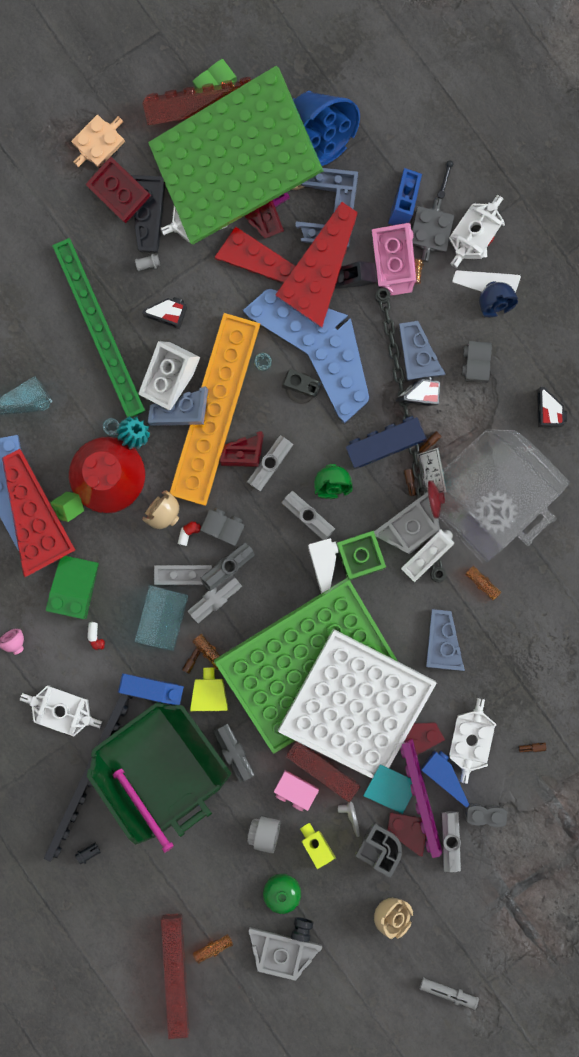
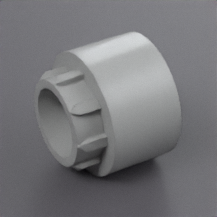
M263 816L260 819H253L248 833L247 842L249 845H253L254 850L273 854L278 841L281 821Z

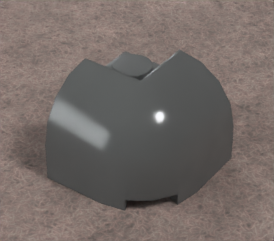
M373 822L367 830L355 856L372 865L375 870L391 878L401 859L402 847L395 834Z

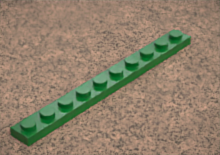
M68 238L52 245L127 418L129 416L132 418L146 412L71 239Z

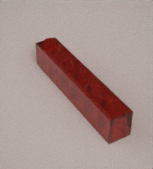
M244 77L237 82L226 80L221 82L220 85L213 86V83H209L197 89L195 87H187L183 89L184 91L180 92L169 90L163 95H158V93L149 94L142 103L147 125L188 119L253 79L251 77Z
M182 914L163 915L161 918L168 1039L188 1038L190 1030Z

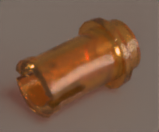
M414 259L415 284H420L424 264L423 260Z

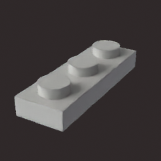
M154 565V585H203L200 577L208 572L212 565Z

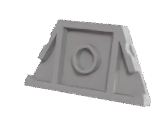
M428 492L375 530V536L408 554L435 536L440 531L439 520L433 517Z
M249 927V935L258 972L296 981L302 974V971L322 949L321 944L301 942L288 936Z

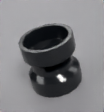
M295 917L294 925L296 927L291 933V938L301 942H309L311 937L309 930L313 928L314 922L306 918Z

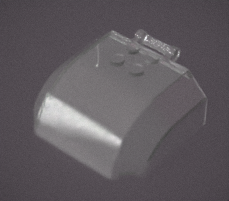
M486 429L443 470L447 492H443L445 504H441L439 518L482 563H487L516 536L529 546L533 543L532 540L547 525L555 522L557 518L547 507L565 490L570 482L529 440L517 431ZM542 513L544 518L526 535L522 530Z

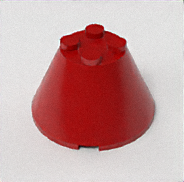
M101 437L89 441L76 452L70 464L69 482L73 493L80 496L84 506L96 512L114 513L129 507L141 494L144 487L145 467L141 456L135 448L129 450L127 444L122 446L123 441L118 440V438Z

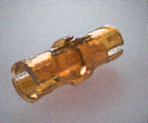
M474 565L465 573L477 585V588L485 592L492 601L500 595L501 591L489 581L488 577L481 574Z
M201 633L192 642L203 653L202 656L207 658L216 670H219L214 660L220 657V655L215 650L216 647L212 646Z
M226 934L214 942H208V945L193 952L194 958L200 964L212 956H218V953L233 946V942L230 936Z

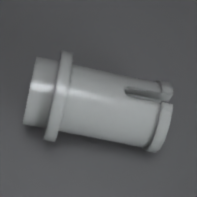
M158 254L135 259L138 271L153 267L157 269V266H160Z

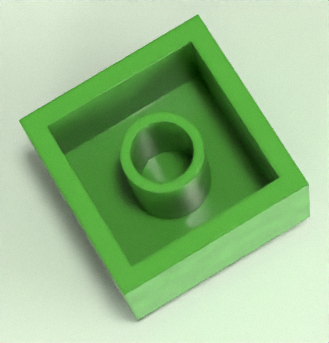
M374 531L336 544L345 575L350 581L386 568Z

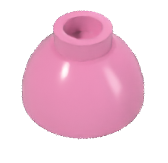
M12 629L6 632L0 638V648L6 652H13L14 655L22 652L24 649L22 646L24 642L22 631L20 629Z

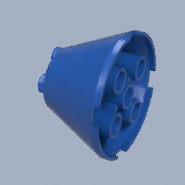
M311 91L301 94L296 99L293 98L321 166L334 161L347 149L345 145L351 137H355L360 123L359 108L350 99L313 93Z

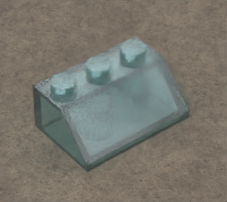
M150 585L135 642L174 651L189 595Z

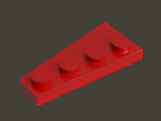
M237 227L233 229L215 256L216 260L263 275L280 283H284L295 268V265Z

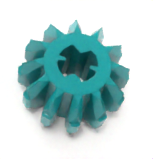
M130 416L121 421L116 432L119 434L118 440L123 441L122 446L127 444L129 450L133 447L137 450L145 445L150 435L147 431L149 426H144V420L138 421V417L132 419Z

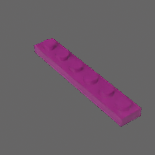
M413 739L405 740L400 750L402 757L406 758L407 765L405 769L407 776L411 777L412 784L410 787L412 795L416 796V811L422 818L421 830L423 834L426 833V848L428 853L431 852L432 858L440 857L443 851Z

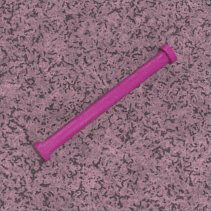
M117 770L113 777L118 779L162 845L163 852L166 853L174 847L173 843H169L125 777L124 770Z

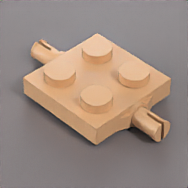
M96 115L71 141L81 153L73 161L74 164L79 167L85 160H88L100 168L125 142L116 131L123 123V120L117 116L109 124Z

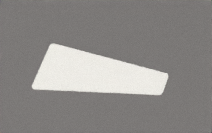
M457 270L455 271L453 282L481 292L490 282H504L512 286L516 293L521 276Z

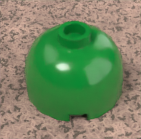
M335 464L326 465L325 468L317 473L314 480L315 494L318 493L320 498L335 499L338 498L337 494L344 493V496H346L353 490L352 479L348 471Z
M276 874L269 878L263 889V900L271 911L278 914H287L293 911L300 903L301 887L295 878L287 874Z

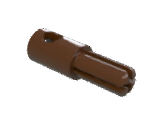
M437 431L434 432L419 448V452L427 451L442 436Z
M412 469L404 470L409 495L415 496V481Z
M195 648L190 658L186 661L182 668L184 672L188 674L191 672L201 652L199 648Z
M546 743L519 746V752L546 751Z

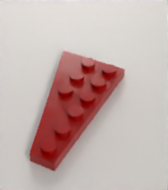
M343 202L340 203L276 293V297L321 328L324 325L358 214Z
M18 449L4 456L2 462L23 577L25 578L75 551V548L21 449Z

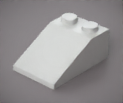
M158 341L138 394L171 410L194 375L200 357L171 342Z
M331 538L308 545L321 594L331 587L336 561L335 554L339 553L336 542H332Z

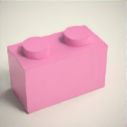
M284 770L274 789L275 797L284 802L286 800L293 803L292 806L300 811L304 809L309 810L319 791L318 787L287 770Z

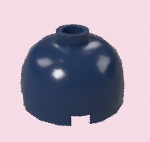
M493 281L488 283L481 292L479 305L485 317L498 316L496 312L504 310L505 314L512 310L518 304V298L512 286L504 282Z

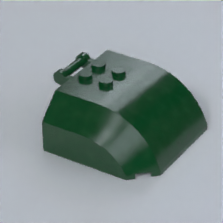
M157 702L93 748L91 766L87 772V778L127 838L135 845L153 839L156 836L118 779L113 777L117 770H124L125 777L161 831L164 832L172 826L180 837L185 834L186 830L205 816L209 817L212 814L204 801L218 792L231 775V771L184 706H171ZM197 806H200L201 810L183 824H178L177 821Z

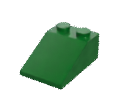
M69 556L60 558L49 593L46 611L87 619L99 563Z

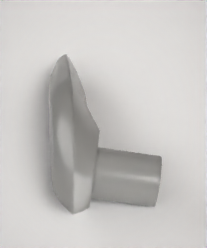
M348 801L347 805H338V813H348L356 836L359 837V825L353 803Z

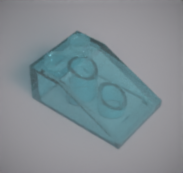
M34 376L0 397V415L35 412L38 410L44 411L51 406L50 403L53 400L42 382Z

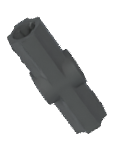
M243 542L201 576V582L209 591H212L255 556L254 551L246 542ZM227 561L231 565V568L228 572L224 568V565Z
M227 723L214 730L213 732L222 747V753L227 763L232 766L239 782L241 783L253 777L255 774L246 758L247 755L241 743L237 741L229 724Z

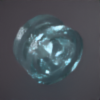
M259 353L255 357L257 369L266 371L271 367L272 360L269 354ZM260 358H267L268 360L266 361L268 365L263 364L262 366H260V361L258 360Z
M109 418L103 423V431L109 436L117 435L116 432L120 423L114 418ZM109 423H116V430L108 432L107 429L109 427L107 425Z

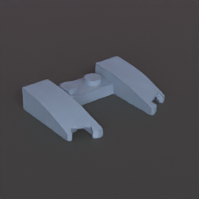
M323 168V172L305 181L301 186L336 192L334 212L341 202L354 209L358 172ZM296 221V228H301L304 238H301V242L309 244L313 243L325 226L324 224ZM350 239L348 242L347 250H349Z

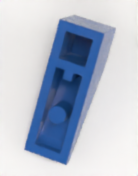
M404 168L388 224L399 225L410 222L420 186L421 173Z
M122 673L118 693L180 705L184 686Z
M434 750L420 767L421 770L465 807H468L467 798L452 765L448 762L449 757L442 751L437 753Z

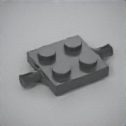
M434 198L432 208L428 209L418 206L416 209L412 227L413 246L423 250L421 261L429 262L430 252L446 253L454 215L440 210L442 201L440 198L439 200Z

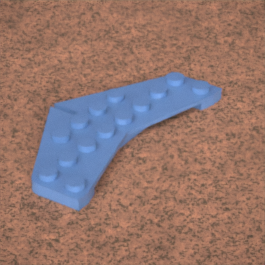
M273 289L264 291L243 312L250 320L260 323V325L309 356L338 417L345 424L369 400L351 318L337 330L336 327L348 315L328 309L323 328H321L276 297L278 291Z

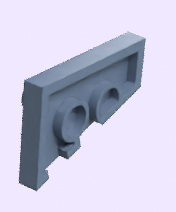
M419 322L400 323L399 330L407 381L422 379V377L444 376L445 372L441 368Z
M204 386L199 388V391L184 393L183 396L178 398L171 410L156 403L150 405L148 424L150 426L204 425L208 388Z
M431 609L426 667L465 671L452 612Z

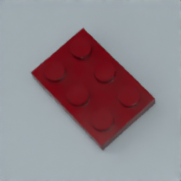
M112 157L85 184L124 223H127L151 196Z

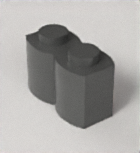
M469 341L467 346H464L463 357H466V365H462V376H465V381L488 383L492 343Z
M217 508L214 511L209 510L200 531L236 547L245 526L242 524L243 520L232 516L230 519L224 516V511Z
M470 803L468 807H465L464 819L476 826L488 824L493 827H503L506 825L507 811L498 805H487L484 807L478 803Z

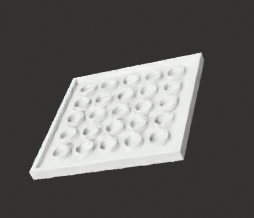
M333 629L278 728V732L373 779L380 764L387 768L390 767L437 683L435 680Z

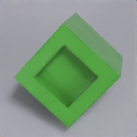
M65 492L50 502L58 519L69 522L84 512L81 498L75 493Z

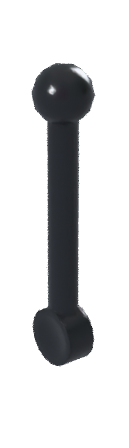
M451 160L446 162V173L441 190L437 194L440 199L445 197L444 190L450 169L454 165Z

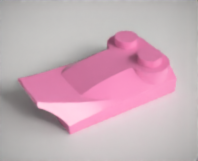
M410 223L372 229L378 286L388 289L391 296L411 293L416 282L412 243L413 231L411 230Z

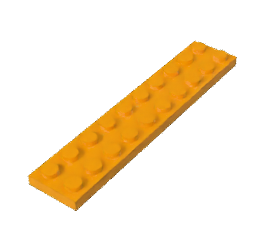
M226 313L223 314L202 387L206 386L208 388L204 425H190L170 490L174 497L204 506L207 505L221 453L259 332L260 323Z

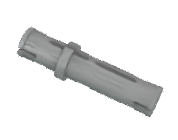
M424 977L422 978L419 990L453 1001L455 1005L461 1004L476 1010L479 1001L478 997L463 993L461 989L455 990Z

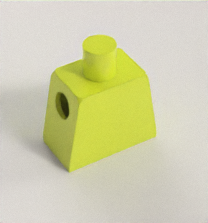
M214 667L203 668V679H196L194 683L190 711H227L228 703L223 679H215Z
M310 823L300 828L305 837L302 843L317 869L336 859L320 831L315 832ZM314 839L319 843L317 848H314L312 845Z

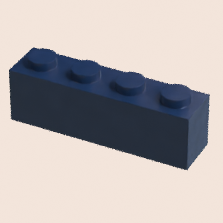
M410 416L403 419L402 424L396 426L394 423L386 426L385 431L380 433L374 431L367 434L368 438L363 440L357 438L350 441V445L346 446L354 468H361L427 441L420 420L417 417Z

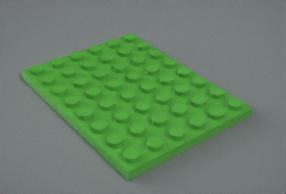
M277 66L148 142L189 242L193 245L323 172V168L285 80Z
M348 578L214 660L273 754L295 741L279 733L278 728L333 629L397 661Z

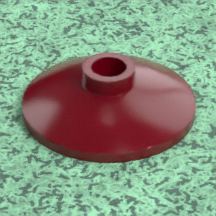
M429 480L428 496L433 517L438 519L441 504H445V496L443 492L439 493L435 483Z

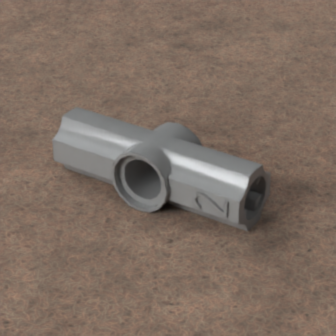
M280 435L268 453L263 457L259 467L256 468L247 483L261 492L293 447V444ZM267 459H274L276 465L273 468H267L265 461Z
M291 491L282 501V504L322 540H326L335 530L331 524L294 491ZM307 511H311L314 514L313 519L310 521H306L303 518V514Z
M230 575L188 610L189 614L197 623H200L210 613L215 612L224 605L229 597L240 590L242 585L233 575Z
M445 811L441 812L444 872L461 871L459 812ZM449 837L456 838V843L453 846L446 844V840Z

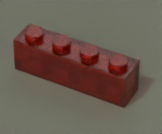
M295 741L286 753V757L348 802L351 801L360 788L359 783L300 742Z

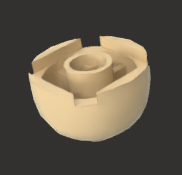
M167 490L162 492L164 494L162 498L157 497L146 510L147 518L143 517L145 523L156 529H163L169 525L174 526L179 519L177 516L179 504L176 498Z
M392 897L379 903L374 914V922L377 929L390 939L402 937L411 926L412 922L409 920L410 915L413 916L412 907L406 901Z

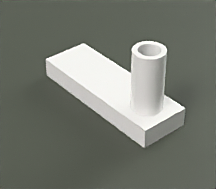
M440 530L401 568L414 582L453 546L454 542L451 540L453 537L451 531Z

